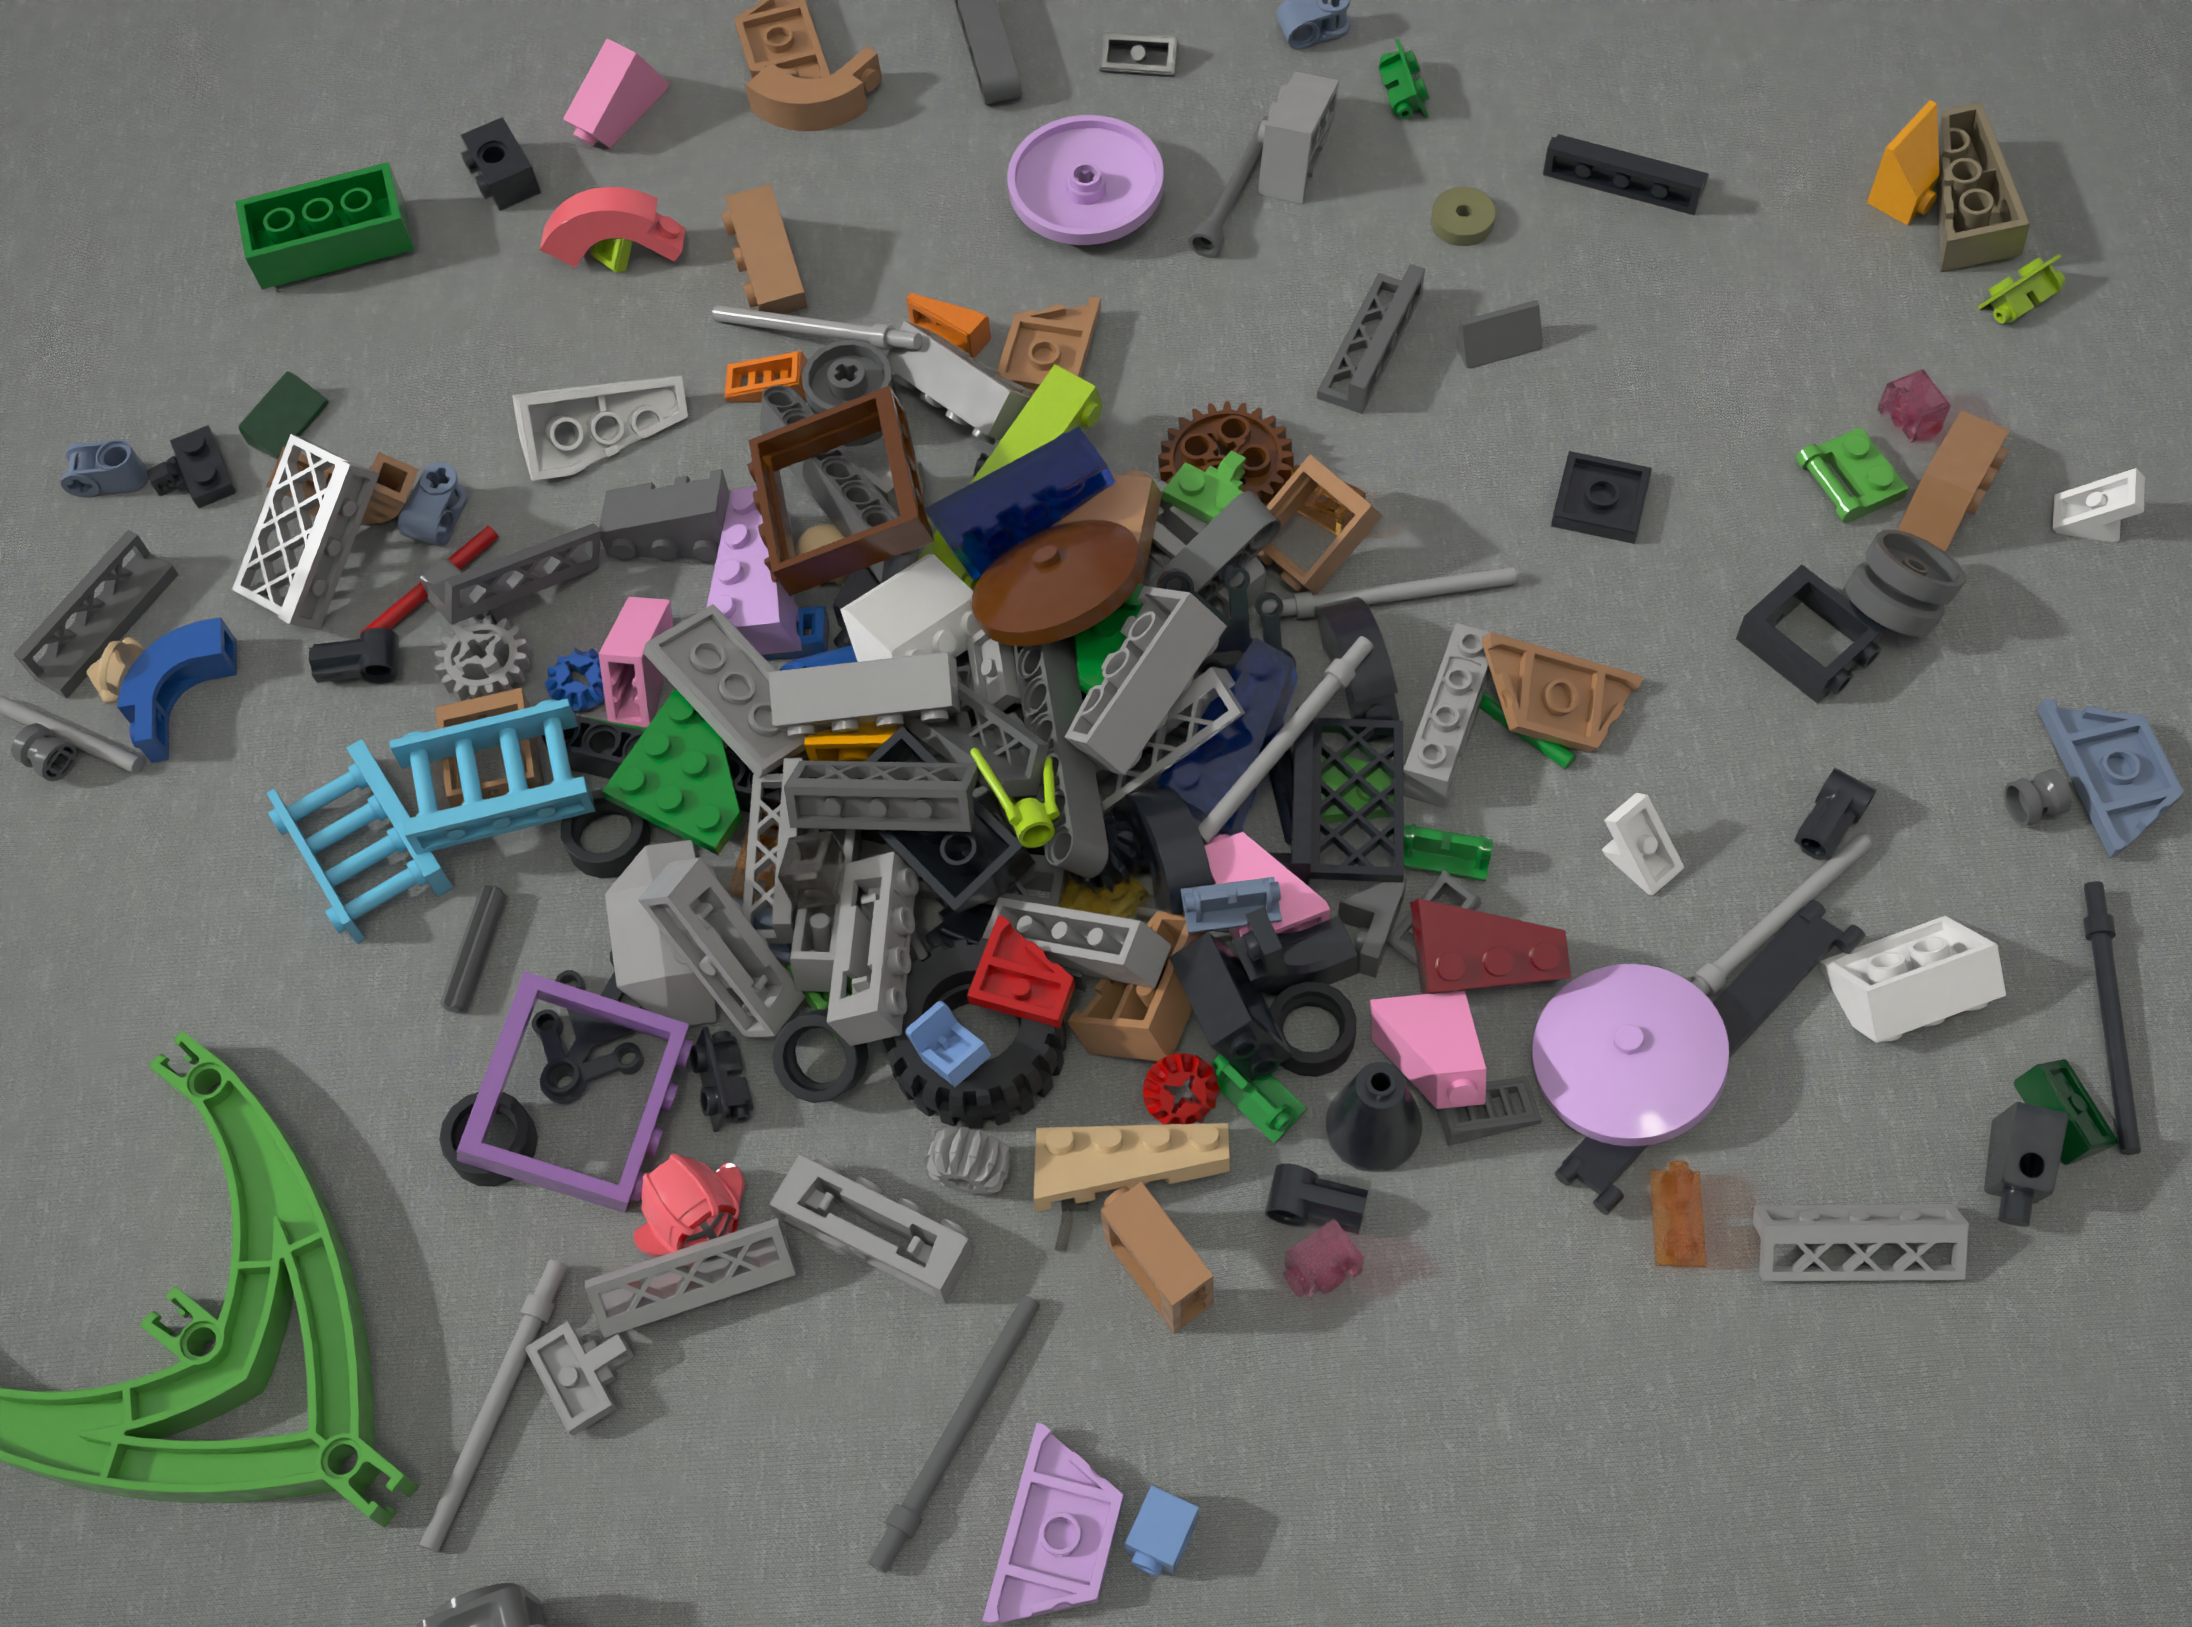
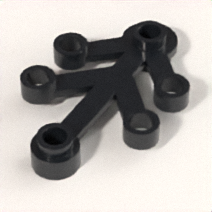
M1230 565L1222 574V582L1229 592L1231 620L1194 591V583L1185 571L1173 568L1161 574L1157 582V588L1167 589V583L1171 579H1180L1182 587L1179 591L1193 594L1227 626L1219 637L1218 646L1213 653L1239 650L1251 660L1222 665L1218 660L1209 659L1201 664L1199 676L1210 667L1227 669L1234 681L1256 679L1263 687L1272 685L1275 689H1281L1293 680L1296 673V661L1293 655L1282 647L1280 615L1283 612V602L1275 593L1264 592L1255 601V609L1263 618L1264 647L1250 637L1247 601L1250 575L1245 568L1240 565ZM1233 572L1243 573V581L1238 586L1229 585V577ZM1268 599H1274L1276 601L1275 610L1271 613L1262 612L1263 602ZM1271 660H1279L1281 662L1279 671L1273 674L1266 671L1267 664Z
M611 950V952H610V962H611V964H612V966H613V968H614L613 955H612V950ZM573 970L560 973L555 980L563 984L576 981L577 985L575 988L586 990L585 983L580 974ZM614 971L600 996L620 1002L624 993L617 988ZM567 1008L576 1040L566 1055L559 1037L563 1031V1023L558 1014L553 1010L546 1009L538 1012L532 1020V1028L542 1041L548 1061L540 1076V1087L544 1095L552 1102L565 1104L575 1101L584 1093L589 1081L616 1071L628 1075L634 1074L644 1064V1057L639 1047L630 1042L620 1044L616 1047L614 1053L587 1061L595 1047L638 1032L636 1030ZM545 1021H555L554 1026L550 1030H540L541 1025ZM627 1053L636 1054L633 1062L629 1064L621 1063L622 1057ZM563 1077H572V1082L563 1088L558 1087V1083Z

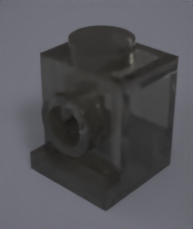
M832 831L789 837L777 877L795 910L839 903L840 896L837 892L845 855Z

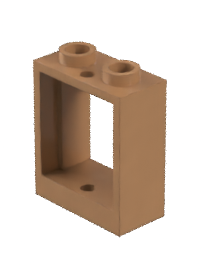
M1309 455L1266 506L1281 522L1278 533L1318 485L1355 516L1307 573L1276 548L1271 541L1256 557L1268 567L1273 561L1278 563L1285 569L1280 577L1296 591L1300 592L1305 586L1317 595L1383 515L1317 459Z
M522 688L435 707L437 728L441 729L531 706ZM537 737L521 740L527 787L532 789L544 786ZM453 756L441 759L446 797L452 807L461 806L464 803L457 758ZM507 777L480 783L482 797L485 800L503 796L509 792Z
M1139 1182L1131 1189L1128 1186H1124L1113 1192L1105 1200V1207L1100 1210L1104 1240L1171 1331L1176 1333L1214 1305V1276L1142 1182Z

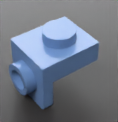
M938 1001L906 1029V1034L922 1061L954 1087L992 1056L985 1043L959 1024L949 1007L942 1001Z

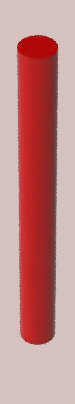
M486 526L450 556L448 560L461 571L499 539V536L493 528ZM421 582L363 629L360 634L370 628L392 629L428 598V594Z

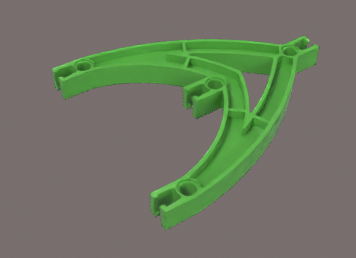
M181 1031L173 1041L187 1054L184 1059L190 1064H194L199 1059V1062L190 1069L185 1077H180L167 1064L170 1059L164 1054H159L148 1066L164 1082L198 1109L214 1139L224 1167L232 1212V1256L229 1280L220 1316L218 1319L215 1318L177 1286H174L165 1297L179 1307L176 1312L184 1318L191 1314L193 1316L192 1322L184 1327L178 1337L171 1336L174 1332L160 1322L162 1316L155 1311L150 1312L139 1325L181 1360L180 1362L143 1377L97 1388L71 1391H25L0 1388V1462L32 1475L68 1486L109 1495L153 1501L239 1503L269 1501L337 1491L368 1518L385 1528L397 1511L390 1505L384 1509L373 1500L370 1501L365 1496V1490L374 1483L380 1473H385L391 1477L386 1484V1488L393 1493L398 1489L409 1498L419 1488V1485L375 1450L373 1380L369 1344L360 1297L340 1232L310 1169L274 1116L228 1066L184 1031ZM221 1083L216 1091L208 1094L214 1085ZM294 1295L304 1344L307 1375L308 1431L260 1438L220 1441L161 1439L206 1423L264 1392L282 1346ZM216 1338V1344L212 1351L202 1356V1350L206 1343ZM357 1454L358 1459L355 1467L349 1473L341 1475V1465L344 1460L350 1455Z

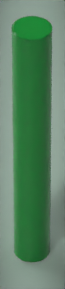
M1484 691L1480 709L1509 729L1501 702ZM1513 732L1565 770L1576 759V755L1562 745Z

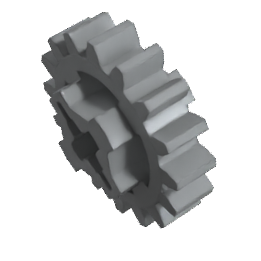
M486 615L482 624H477L473 617L469 618V627L465 629L454 625L453 630L456 635L453 638L444 636L441 638V642L446 650H438L434 654L439 663L435 666V671L449 694L454 692L459 701H464L469 696L473 699L501 691L513 690L511 687L513 682L524 683L526 681L521 670L531 669L532 666L527 656L531 654V650L520 629L517 626L511 628L508 620L505 618L495 625L491 615Z

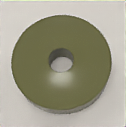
M1470 187L1449 189L1440 194L1433 204L1432 228L1440 239L1449 244L1457 246L1478 244L1485 240L1493 230L1496 215L1495 205L1488 195L1478 189Z

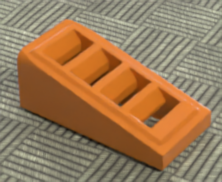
M910 293L906 297L910 323L933 331L971 354L970 357L975 358L990 342L989 317L985 314L914 293Z
M800 350L727 364L724 398L727 402H762V394L766 388L782 385L793 388L803 400H806L802 384V372L808 359ZM743 376H748L747 386H742ZM759 376H763V383H759Z

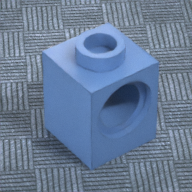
M1151 1485L1125 1542L1126 1553L1133 1556L1131 1564L1156 1577L1160 1576L1162 1570L1174 1576L1199 1520V1507Z

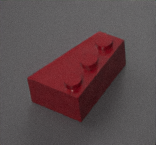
M1419 898L1410 902L1421 994L1571 978L1565 930Z

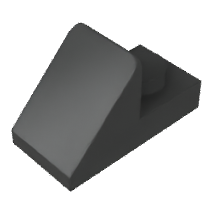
M1403 878V883L1383 882L1349 896L1339 903L1338 916L1342 923L1360 928L1354 946L1357 954L1360 955L1359 973L1374 978L1377 976L1388 945L1386 940L1392 934L1404 900L1406 878Z

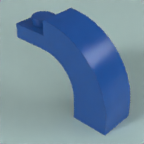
M221 617L194 622L162 636L143 651L124 678L120 688L117 708L130 723L129 733L134 747L140 748L151 763L169 760V717L174 704L180 696L201 682L237 675L236 638Z

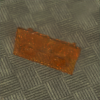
M1681 1160L1669 1162L1668 1170H1650L1655 1266L1706 1268L1700 1171L1690 1170L1688 1162Z

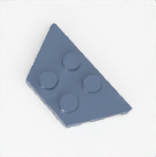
M2051 699L2043 700L2039 705L2037 711L2109 858L2117 857L2177 803L2184 794L2169 761L2145 715L2127 712L2111 713L2104 708L2085 706L2083 711L2057 707V700Z

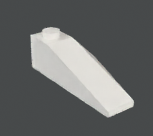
M682 376L512 395L519 438L532 481L574 475L586 469L587 466L605 457H610L620 452L621 449L688 417Z

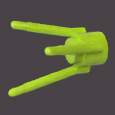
M972 748L970 751L971 756L1004 808L1009 823L1013 825L1020 844L1025 847L1034 848L1050 841L1055 834L1052 820L1060 816L1055 803L1052 759L1046 757L1043 767L1045 802L1041 803L1035 798H1025L1016 803L1013 797H1008L979 749Z

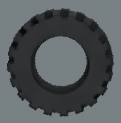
M967 938L953 940L955 947L943 950L941 945L927 950L929 958L924 962L917 958L911 962V970L907 974L905 993L907 1011L903 1014L902 1034L885 1038L883 1043L894 1078H897L900 1090L908 1100L915 1099L918 1110L929 1117L938 1112L941 1123L954 1127L957 1125L958 1119L967 1120L968 1128H983V1120L994 1118L998 1126L1010 1122L1009 1113L1017 1109L1022 1115L1026 1114L1035 1107L1033 1097L1036 1094L1045 1098L1053 1088L1052 1075H1060L1064 1064L1063 1051L1066 1050L1065 1023L1063 1019L1061 1027L1057 1028L1015 1016L1019 1022V1032L1013 1043L999 1056L981 1064L956 1087L951 1085L922 1061L908 1038L906 1029L938 1001L944 1002L951 1011L970 1004L967 994L988 939L981 938L979 945H969Z

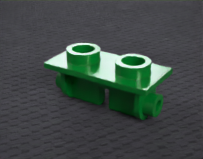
M1398 38L1395 41L1399 51L1385 53L1381 56L1378 64V69L1387 89L1386 92L1392 112L1400 119H1408L1412 116L1413 112L1421 109L1425 118H1428L1429 114L1424 101L1429 100L1430 96L1422 77L1417 79L1415 75L1421 71L1413 50L1406 52Z
M1404 824V867L1440 874L1445 870L1452 876L1486 881L1493 839L1485 838L1482 835L1476 837L1418 827L1416 824Z
M1221 1054L1212 1062V1066L1216 1069L1214 1073L1220 1091L1274 1144L1281 1139L1307 1110L1272 1074L1252 1081Z

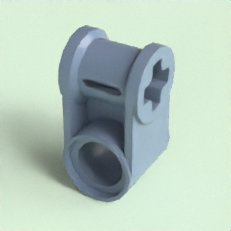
M1286 0L1277 9L1276 18L1289 46L1300 50L1314 44L1345 36L1350 29V19L1347 16L1350 0H1331V4L1328 3V0Z
M114 439L104 442L74 443L69 445L66 451V458L69 461L68 470L62 475L60 484L62 489L74 496L92 497L100 494L131 493L137 491L147 483L149 477L147 467L130 444L122 439Z
M437 462L430 464L422 471L409 500L405 503L399 515L398 529L402 536L438 546H444L448 543L454 526L468 499L467 493L463 486L458 483L457 473L451 465Z

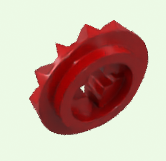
M1175 1053L1163 1057L1150 1068L1144 1079L1142 1093L1145 1106L1150 1115L1163 1125L1193 1124L1195 1122L1203 1123L1204 1116L1211 1109L1216 1108V1097L1220 1088L1213 1069L1205 1060L1190 1053ZM1190 1080L1188 1087L1196 1099L1182 1097L1174 1105L1175 1096L1166 1085L1181 1087L1185 1081L1188 1082Z

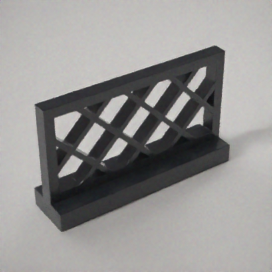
M1315 717L1295 740L1293 747L1291 872L1307 886H1309V879L1403 883V721ZM1322 733H1340L1349 742L1335 753L1322 742ZM1373 735H1393V745L1381 755L1366 740ZM1356 748L1372 761L1358 773L1343 760ZM1321 755L1324 756V757L1327 759V760H1325L1322 764H1321ZM1392 757H1393V765L1389 762V760H1390ZM1334 766L1349 779L1335 791L1321 779V776ZM1378 768L1382 769L1393 779V783L1381 793L1365 780ZM1356 786L1372 799L1358 811L1342 798ZM1321 793L1326 797L1323 801H1321ZM1392 795L1393 803L1388 800ZM1333 804L1349 817L1335 830L1320 818V815ZM1379 806L1393 817V822L1381 832L1365 819L1366 816ZM1356 824L1372 838L1359 850H1356L1341 837ZM1320 832L1323 833V834L1326 836V837H1325L1324 839H1322L1321 841H1320ZM1392 834L1393 843L1388 839ZM1333 843L1349 857L1340 865L1320 864V853ZM1380 845L1393 857V867L1374 866L1365 856Z

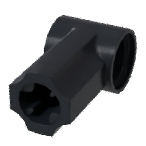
M370 628L361 633L360 639L313 644V647L309 648V663L312 676L317 683L361 678L373 684L391 683L398 677L399 635L386 628Z
M1834 768L1814 802L1816 803L1815 807L1798 830L1794 841L1801 847L1802 852L1814 859L1830 860L1852 823L1856 825L1877 790Z
M1282 1163L1275 1168L1265 1214L1270 1219L1285 1225L1305 1226L1309 1222L1359 1235L1369 1190L1320 1179L1314 1171L1306 1167Z

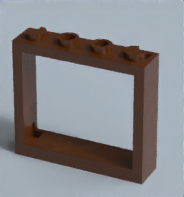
M890 385L749 440L752 462L747 465L757 485V491L753 492V500L763 520L758 529L769 554V557L764 559V564L770 570L772 582H779L789 596L934 542L906 411ZM882 430L900 517L795 557L780 469Z

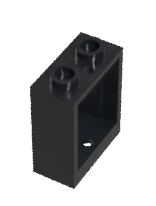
M1801 564L1744 615L1736 640L1818 704L1830 692L1834 695L1839 694L1853 677L1852 672L1858 666L1865 669L1877 658L1882 650L1878 643L1885 628L1865 615L1851 601ZM1801 603H1804L1854 642L1827 667H1824L1775 628L1779 622Z
M1209 931L1169 957L1210 1046L1243 1074L1254 1081L1259 1077L1273 1073L1282 1062L1292 1057L1289 1047L1262 993L1251 985L1241 961Z

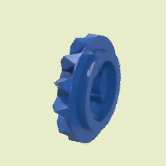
M575 648L573 654L566 657L558 654L557 663L553 667H547L548 678L545 686L551 699L559 701L568 698L573 711H584L594 708L605 700L599 654L593 648L588 652H581ZM575 671L581 675L585 674L589 686L586 687L584 683L581 684L577 680L573 681L571 673Z

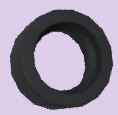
M593 790L591 794L595 812L562 819L560 838L574 866L586 875L601 879L619 877L641 850L651 844L650 827L646 819L606 800L602 790ZM613 814L625 816L629 819L631 832L629 837L618 848L604 853H592L583 849L580 837L583 830L593 820L604 815Z
M1304 981L1287 987L1275 997L1270 1011L1292 1054V1057L1280 1064L1284 1069L1299 1076L1318 1077L1334 1072L1347 1061L1355 1044L1357 1017L1351 1002L1340 990L1323 982ZM1304 1006L1320 1007L1329 1011L1337 1019L1339 1025V1036L1335 1044L1329 1049L1320 1052H1304L1291 1046L1283 1032L1284 1021L1288 1014Z
M828 1008L811 1010L786 1023L775 1039L772 1052L774 1072L782 1086L796 1098L811 1103L831 1101L854 1088L865 1074L869 1058L867 1043L850 1046L827 1024ZM824 1028L831 1031L839 1038L844 1047L846 1057L845 1069L837 1079L831 1082L818 1083L812 1081L803 1073L797 1063L795 1051L797 1041L803 1033L810 1029Z
M476 1092L465 1096L451 1107L442 1122L439 1141L443 1156L462 1179L477 1186H497L512 1181L514 1178L457 1161V1149L479 1093ZM503 1092L495 1114L508 1116L516 1128L515 1140L508 1151L533 1158L538 1140L534 1121L515 1097Z

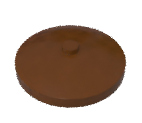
M1081 520L1048 528L1012 546L985 570L972 594L971 605L980 628L989 638L1006 645L1035 646L1071 637L1104 620L1130 597L1143 574V554L1133 533L1126 527L1112 521Z

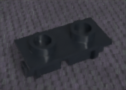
M708 1026L703 1027L696 1044L691 1047L690 1061L693 1072L695 1074L700 1073L703 1086L700 1093L702 1112L705 1116H710L713 1132H718L725 1118L731 1117L733 1123L748 1121L751 1118L750 1112L754 1107L746 1077L728 1078V1075L742 1073L744 1069L737 1039L731 1037L729 1031H719L713 1034L711 1039Z

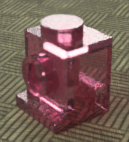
M1922 369L1887 383L1877 410L1881 415L1889 412L1894 425L1902 430L1912 443L1919 439L1925 441L1936 436L1943 428V423L1951 405L1925 370Z
M1333 1219L1286 1251L1285 1268L1287 1270L1283 1274L1297 1296L1301 1297L1305 1294L1309 1298L1319 1290L1323 1294H1327L1336 1289L1347 1278L1346 1271H1349L1353 1278L1357 1277L1362 1273L1364 1257L1337 1221Z

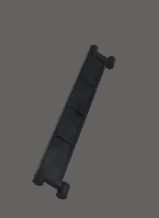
M1811 900L1713 1002L1727 1032L1729 1058L1835 945L1842 952L1850 954L1866 937L1864 931L1852 924L1843 932L1821 918L1826 913V909L1816 900ZM1586 1137L1562 1162V1165L1555 1172V1176L1566 1186H1570L1576 1179L1580 1180L1599 1194L1593 1201V1204L1601 1213L1609 1215L1624 1198L1622 1191L1613 1183L1648 1145L1619 1146Z

